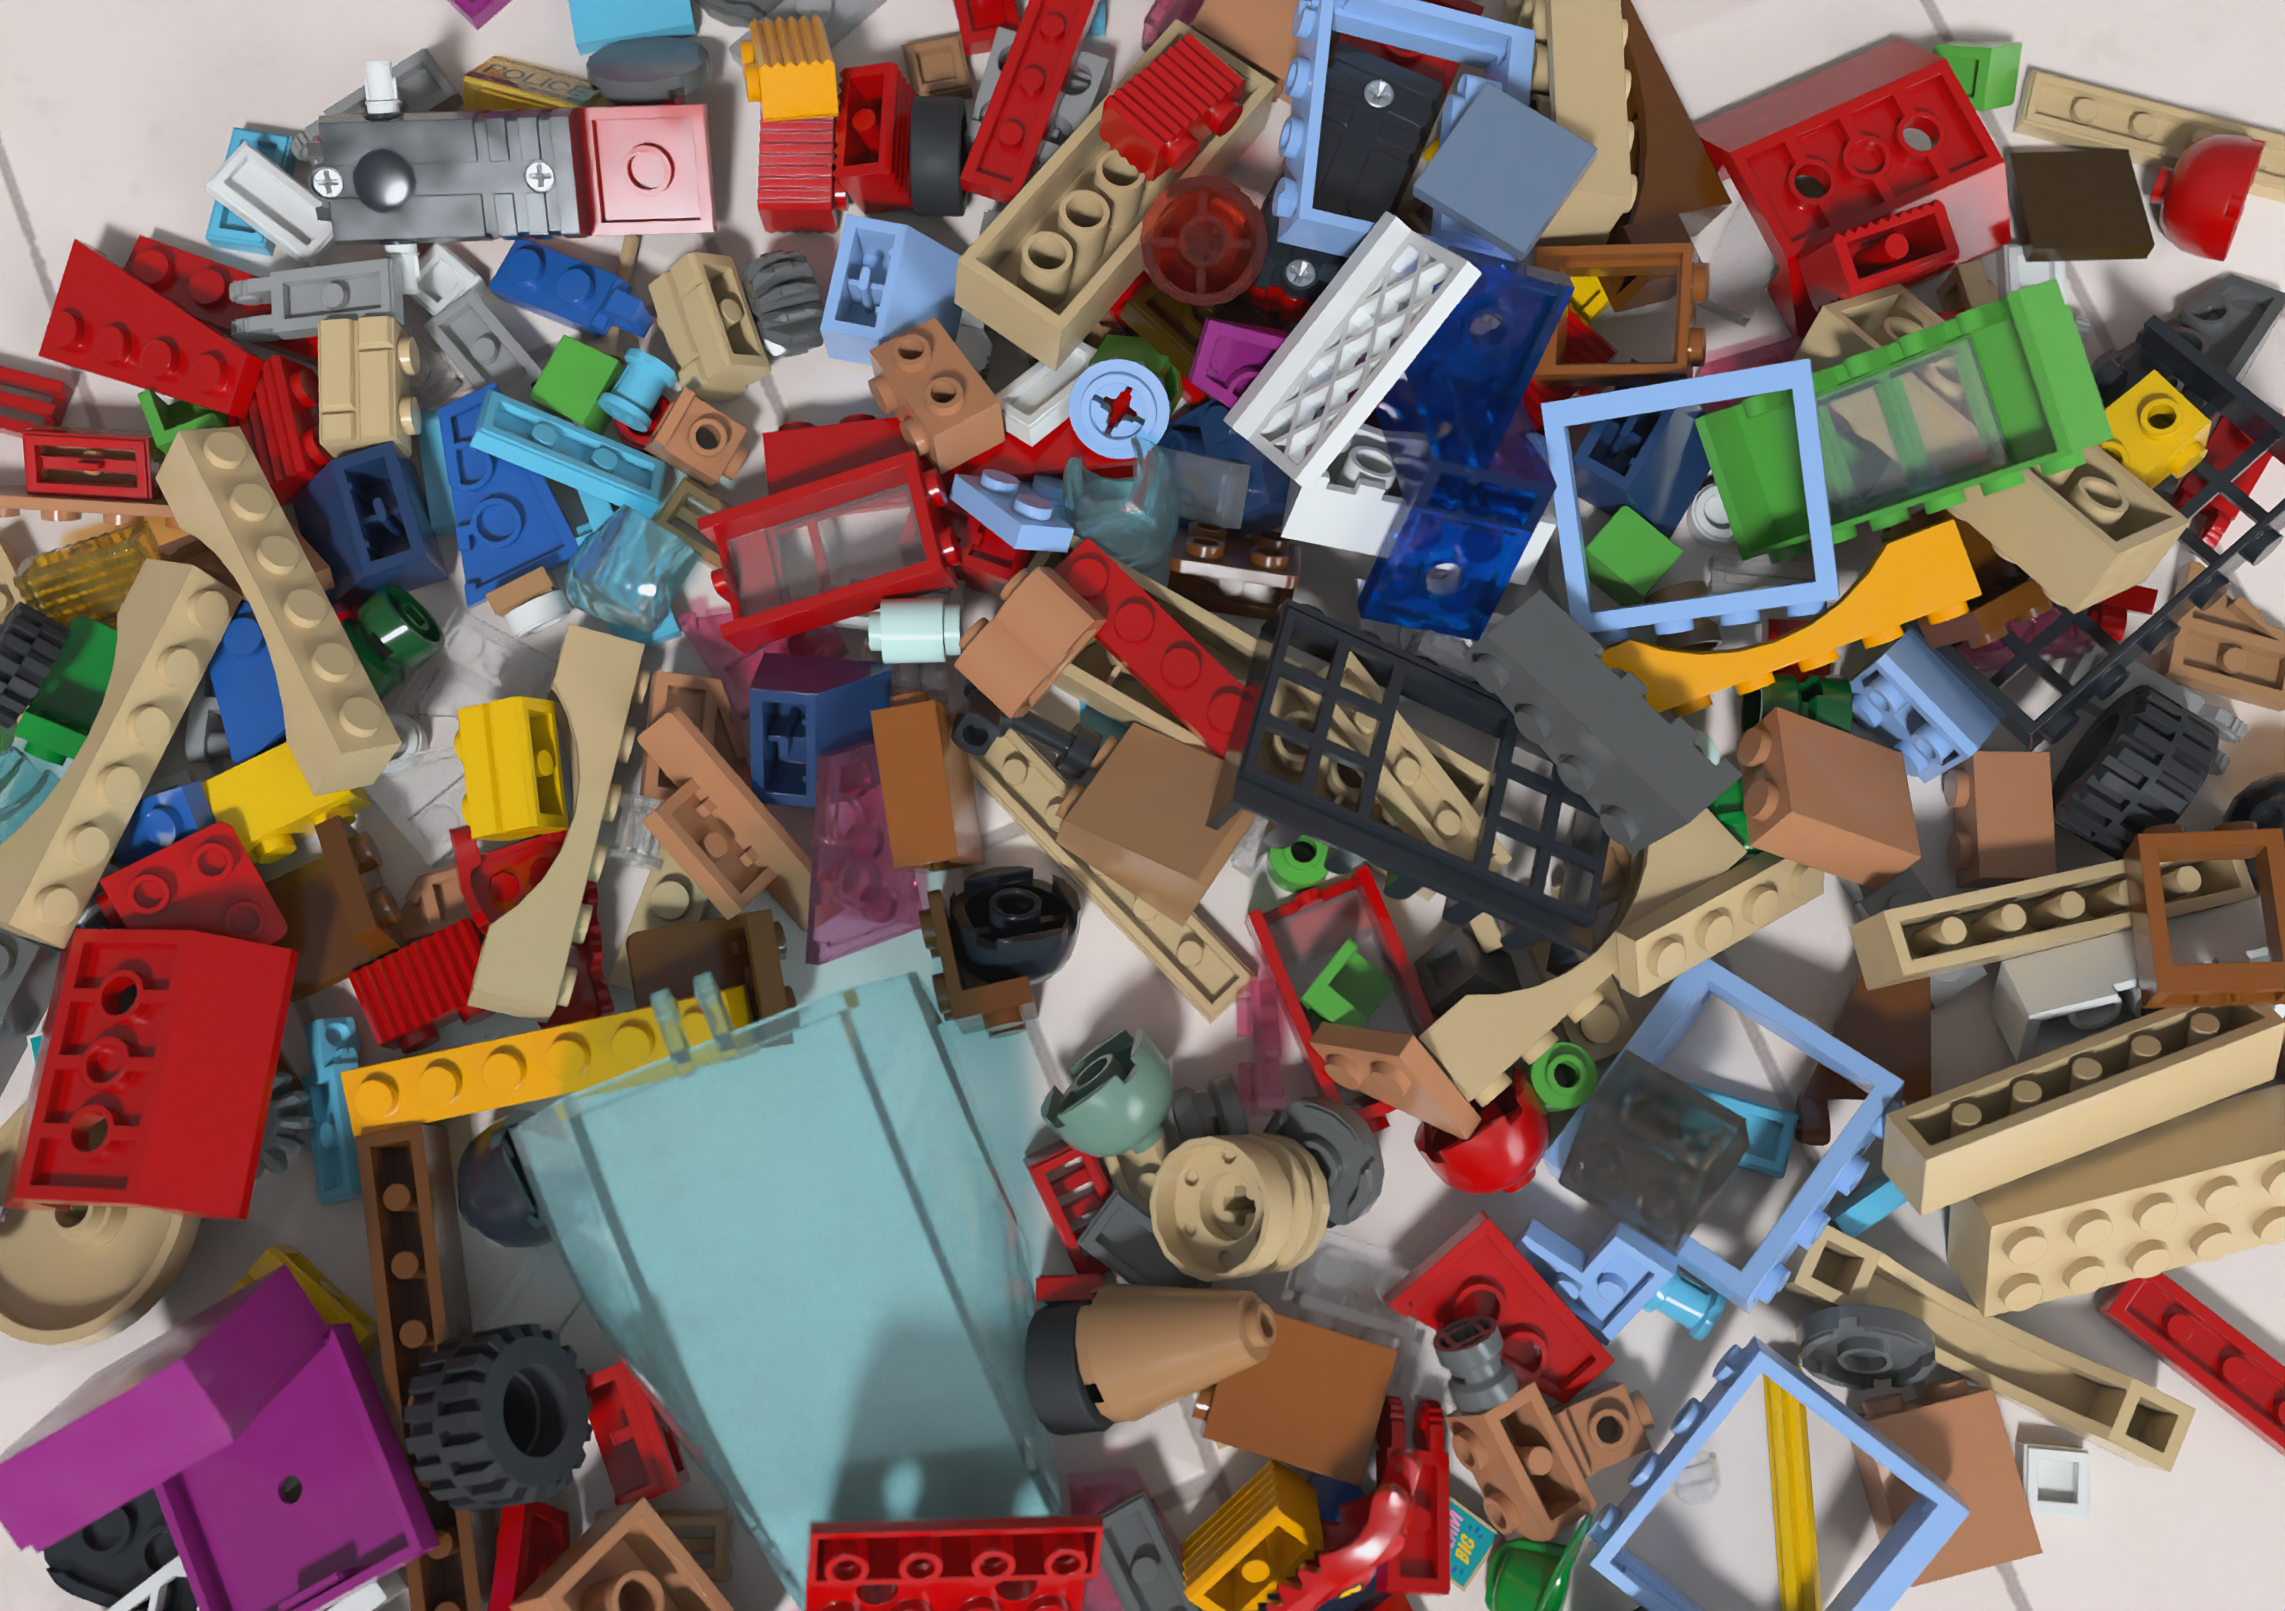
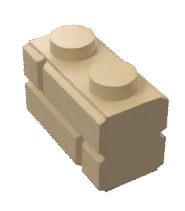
M700 252L686 253L670 267L671 271L664 272L648 285L656 309V321L660 330L665 335L674 365L676 366L674 372L682 389L687 387L696 393L695 396L703 401L725 402L733 400L749 388L748 384L757 382L772 369L732 256Z
M386 315L358 317V320L350 318L320 320V323H318L319 443L335 459L393 441L407 457L412 455L411 435L420 434L422 418L416 397L410 396V376L418 375L420 372V354L414 337H408L395 318Z

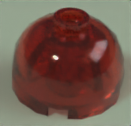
M1209 175L1180 179L1168 187V189L1158 194L1143 216L1138 239L1142 267L1155 288L1175 303L1196 308L1226 304L1246 291L1263 268L1268 246L1264 216L1257 205L1254 206L1250 197L1240 191L1241 188L1230 180Z

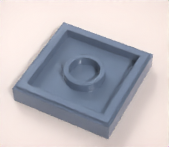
M1487 82L1414 183L1413 196L1523 262L1596 159L1598 148Z

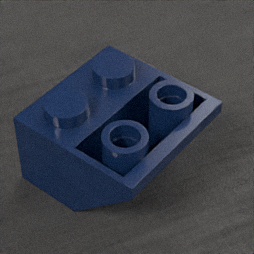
M1632 358L1630 362H1638V361ZM1615 386L1613 391L1625 390L1642 386ZM1693 405L1594 422L1572 459L1577 496L1612 517L1621 507L1629 506L1670 540L1711 469L1694 419L1704 416L1706 413L1700 405Z
M1215 398L1169 423L1164 435L1155 445L1175 530L1177 526L1189 528V523L1192 521L1218 523L1227 528V534L1239 536L1252 535V532L1257 530H1274L1283 525L1291 477L1223 421L1231 408Z
M393 441L330 460L291 500L301 535L331 568L335 587L324 592L336 615L352 610L353 606L363 604L384 584L391 583L409 592L449 579L436 534L431 529L429 510L416 466Z
M764 652L749 688L751 791L763 804L817 808L881 784L870 711L890 708L889 698L893 697V664Z

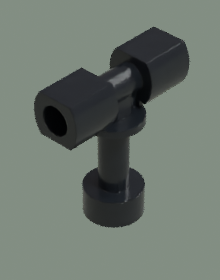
M968 679L963 691L967 699L957 712L950 737L963 751L973 755L985 756L996 738H1002L1010 728L1058 754L1055 767L1076 779H1080L1089 769L1102 742L1101 734L1081 723H1077L1069 732L1030 710L1022 717L1010 719Z

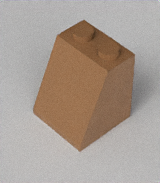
M1133 722L1121 741L1110 735L1100 748L1090 765L1098 773L1088 787L1085 789L1076 783L1059 806L1055 815L1061 818L1063 823L1055 842L1183 927L1253 824L1257 815L1240 809L1218 831L1205 826L1224 760Z

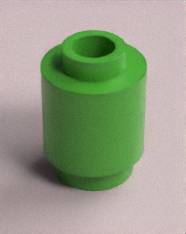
M1304 835L1286 849H1277L1270 846L1266 864L1271 879L1277 886L1291 893H1302L1320 886L1329 873L1324 868L1328 846ZM1291 847H1304L1313 854L1314 858L1309 862H1299L1292 856Z
M1555 1043L1531 1065L1524 1061L1521 1066L1522 1072L1542 1100L1547 1112H1559L1578 1107L1591 1097L1596 1088L1597 1069L1593 1059L1583 1048L1572 1043ZM1557 1065L1565 1072L1567 1079L1566 1088L1560 1086L1555 1080L1554 1071Z

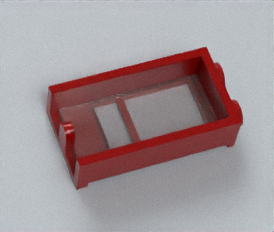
M914 450L697 518L699 531L718 547L722 568L711 571V580L717 594L730 604L733 621L719 625L722 637L746 654L759 650L760 645L880 609L882 599L916 598L945 588L949 590L959 588L954 566L962 564V554L952 527L944 528L939 507L948 505V498L943 480L937 468L928 469Z
M1368 865L1356 869L1349 879L1319 890V887L1306 890L1296 895L1292 902L1263 914L1260 909L1248 913L1245 925L1257 948L1318 1096H1327L1348 1105L1367 1122L1374 1134L1390 1127L1386 1114L1398 1109L1358 1090L1347 1089L1335 1082L1326 1073L1324 1068L1326 1062L1309 1043L1321 1024L1307 1014L1299 1002L1301 997L1350 937L1360 945L1356 952L1393 981V988L1372 1013L1363 1028L1414 1035L1417 1039L1436 1022Z

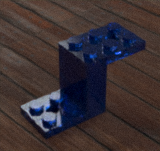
M1449 245L1447 250L1469 261L1482 274L1382 398L1376 411L1404 499L1356 603L1360 618L1478 641L1557 487L1522 397L1575 287L1567 274ZM1445 280L1433 286L1432 294L1437 291ZM1496 313L1502 316L1500 324L1485 334H1476L1469 331L1472 323L1481 315ZM1450 563L1458 566L1454 572L1444 575L1441 579L1426 577L1432 568L1440 564Z

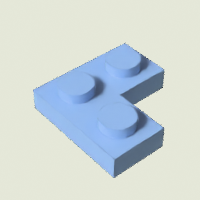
M992 469L983 470L982 476L955 474L949 495L951 500L1014 549L1067 553L1074 530L1084 531L1091 509L1069 492L1071 486L1059 478L1049 475H1035L1033 482L1020 481L1008 473Z
M1532 1219L1512 1242L1594 1337L1606 1346L1674 1275L1680 1259L1677 1254L1623 1219L1590 1255L1535 1219Z

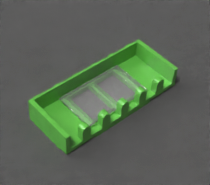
M2056 278L2018 289L2006 294L2004 299L1955 315V318L1904 335L1899 337L1896 342L1857 354L1843 360L1841 364L1813 373L1834 545L1859 536L1855 525L1868 520L1872 532L1912 519L1908 507L1923 503L1927 515L1964 503L1967 499L1963 489L1980 484L1983 496L2023 484L2025 479L2022 470L2036 465L2040 466L2043 477L2086 463L2082 450L2114 438L2070 305H2065ZM1792 389L1755 395L1742 400V403L1694 419L1742 561L1768 554L1772 565L1808 552L1805 541L1810 540L1811 536Z

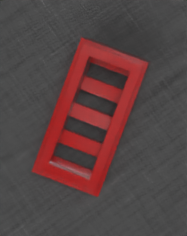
M1062 1139L1023 1158V1162L1077 1274H1099L1101 1276L1111 1271L1110 1268L1093 1255L1089 1254L1084 1257L1080 1246L1075 1242L1087 1225L1073 1232L1069 1225V1222L1101 1207L1112 1192L1097 1158L1073 1149ZM1080 1158L1082 1167L1051 1182L1048 1181L1045 1173L1071 1160ZM1091 1181L1095 1191L1062 1207L1057 1200L1058 1197Z

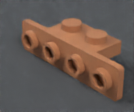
M46 425L27 428V430L35 428L152 435L150 431ZM40 445L41 454L136 459L135 450ZM159 448L153 449L154 460H159L161 467L164 461V452ZM42 468L43 479L137 484V474ZM0 485V518L19 516L20 509L41 510V519L46 521H74L82 519V513L103 514V522L106 524H140L144 522V516L165 517L167 527L180 528L162 491V498L154 501L33 495L27 494L26 486Z
M675 706L637 737L638 743L678 787L641 822L727 920L743 911L764 889L772 895L804 932L810 931L842 909L846 904L845 898L679 707Z

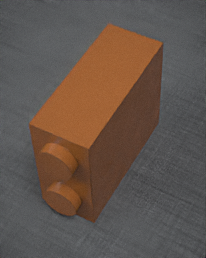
M926 692L905 693L890 697V708L873 710L870 713L893 868L928 874L985 864L968 753L960 749L950 738L957 711L944 705L942 700H929L928 693Z
M1274 1313L1277 1324V1336L1275 1342L1271 1345L1267 1358L1197 1393L1192 1418L1203 1421L1199 1433L1203 1438L1361 1487L1398 1351Z

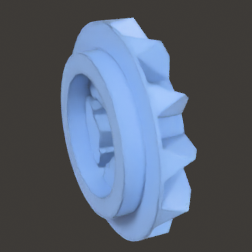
M1115 356L1108 360L1092 363L1079 376L1069 397V417L1075 433L1089 449L1108 458L1129 459L1148 452L1160 441L1169 422L1171 402L1164 388L1163 378L1157 377L1146 367L1143 361L1134 362ZM1129 386L1133 388L1130 396H1132L1130 407L1138 412L1137 416L1133 417L1125 414L1120 422H1116L1112 430L1107 427L1111 420L1109 417L1111 406L1104 402V397L1116 399L1120 392H1124L1126 387Z

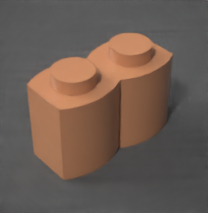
M1037 567L1032 572L1027 568L1019 571L1001 591L1000 598L1005 603L991 621L985 617L979 619L966 631L958 643L963 652L954 666L1010 719L1024 716L1044 696L1063 670L1088 645L1107 620L1051 567Z

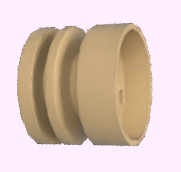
M1275 1133L1209 1136L1187 1140L1170 1152L1154 1177L1149 1202L1152 1229L1164 1255L1183 1274L1205 1282L1292 1270L1310 1258L1325 1235L1330 1212L1327 1182L1314 1156L1295 1139Z

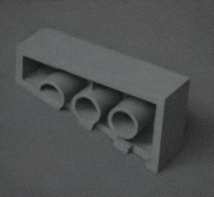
M1541 589L1463 654L1472 665L1473 675L1479 684L1500 698L1514 715L1515 724L1523 736L1529 741L1539 744L1557 766V772L1562 782L1571 791L1583 796L1600 816V823L1606 834L1616 843L1625 846L1631 854L1642 850L1689 824L1743 776L1726 758L1718 765H1715L1693 745L1700 735L1680 716L1670 724L1647 703L1645 696L1649 688L1631 671L1626 673L1620 669H1610L1601 661L1603 646Z

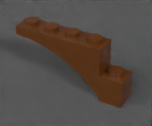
M1621 0L1622 19H1626L1628 22V36L1624 47L1625 69L1631 73V87L1627 98L1628 121H1631L1634 125V140L1630 150L1631 174L1637 177V194L1631 210L1628 213H1623L1610 230L1605 245L1692 243L1690 237L1697 236L1732 201L1631 0ZM1677 275L1597 276L1615 313L1667 301L1677 294Z

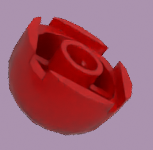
M2218 134L2199 139L2185 148L2174 168L2161 166L2150 202L2161 205L2159 224L2169 242L2180 251L2193 256L2224 262L2240 222L2266 141L2241 135Z
M1513 1068L1514 1077L1510 1078L1512 1080L1511 1084L1483 1108L1475 1099L1469 1102L1482 1119L1468 1140L1461 1139L1435 1126L1431 1128L1424 1121L1418 1126L1414 1143L1432 1171L1445 1184L1472 1195H1487L1498 1193L1502 1190L1505 1193L1518 1191L1534 1178L1536 1174L1535 1168L1543 1158L1549 1142L1550 1123L1548 1112L1542 1100L1521 1069Z

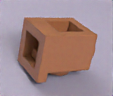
M684 387L672 398L646 443L644 450L707 488L716 484L721 476L732 480L740 470L750 451L748 447L740 443L748 429L695 396V392ZM699 428H703L715 436L716 444L713 449L707 450L699 446L696 441V432Z
M1610 1381L1573 1397L1566 1404L1559 1403L1548 1408L1584 1479L1593 1476L1592 1473L1652 1448L1645 1433L1655 1428L1651 1411L1642 1394L1638 1390L1628 1393L1624 1383ZM1612 1416L1617 1422V1434L1612 1440L1603 1442L1597 1435V1424L1603 1417Z

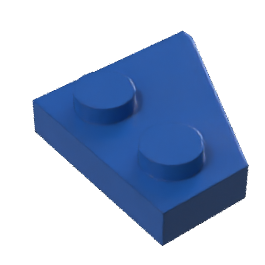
M245 601L236 609L208 664L232 760L236 766L287 741L276 673L250 603Z

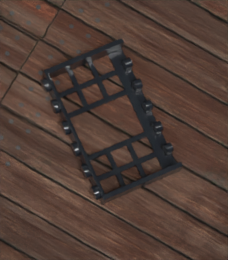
M2155 314L2144 323L2142 347L2122 365L2111 359L2095 374L2094 380L2104 410L2154 369L2166 380L2174 375L2207 402L2199 411L2209 420H2212L2218 413H2221L2255 441L2221 473L2202 459L2192 471L2203 479L2207 485L2178 511L2190 520L2218 494H2221L2256 524L2221 555L2189 528H2186L2177 540L2208 567L2121 644L2082 610L2073 614L2068 608L2058 605L2051 600L2053 606L2062 615L2028 645L2006 626L2009 633L1999 640L2016 656L1990 679L1984 676L1956 650L1964 641L1930 649L2030 752L2044 740L2053 745L2066 736L2080 720V716L2075 712L2093 696L2103 701L2112 695L2130 676L2131 672L2126 669L2128 665L2144 651L2154 656L2163 650L2180 632L2181 626L2177 622L2195 606L2201 611L2210 608L2232 585V581L2228 577L2246 561L2252 566H2256L2268 557L2284 538L2279 531L2285 527V498L2270 512H2267L2232 482L2267 451L2285 465V418ZM2014 563L2018 573L2025 572ZM1917 619L1901 624L1903 633L1910 628L1929 648ZM2073 624L2108 654L2074 686L2039 656L2042 651ZM2026 666H2029L2061 695L2055 703L2035 720L2031 719L2000 690Z
M1288 598L1261 627L1205 826L1218 831L1240 809L1246 810L1268 820L1263 840L1273 848L1286 849L1304 835L1328 846L1324 868L1329 872L1340 875L1348 874L1364 861L1388 871L1383 892L1390 898L1405 900L1425 887L1446 896L1442 918L1451 924L1464 925L1481 913H1486L1504 921L1500 943L1507 948L1524 949L1540 938L1551 941L1546 971L1558 976L1591 956L1593 949V927L1610 837L1601 826L1600 816L1582 795L1571 791L1565 786L1558 775L1555 763L1539 744H1535L1523 736L1515 724L1514 715L1496 694L1484 689L1479 682L1470 681L1443 669L1435 661L1427 657L1415 656L1390 645L1372 632L1357 630L1326 616L1315 606L1298 603ZM1288 645L1330 663L1326 679L1284 661ZM1350 651H1352L1376 684L1385 688L1381 704L1340 686ZM1279 677L1321 695L1312 732L1269 714ZM1400 695L1500 739L1473 863L1370 818ZM1336 702L1377 720L1368 757L1327 739ZM1265 730L1307 748L1298 787L1255 768ZM1518 747L1553 763L1550 779L1513 763L1514 748ZM1322 755L1364 773L1355 811L1313 794ZM1508 779L1547 796L1539 832L1500 815ZM1562 803L1577 809L1570 846L1555 839ZM1496 832L1536 849L1528 886L1488 870ZM1551 856L1567 862L1560 900L1544 894Z

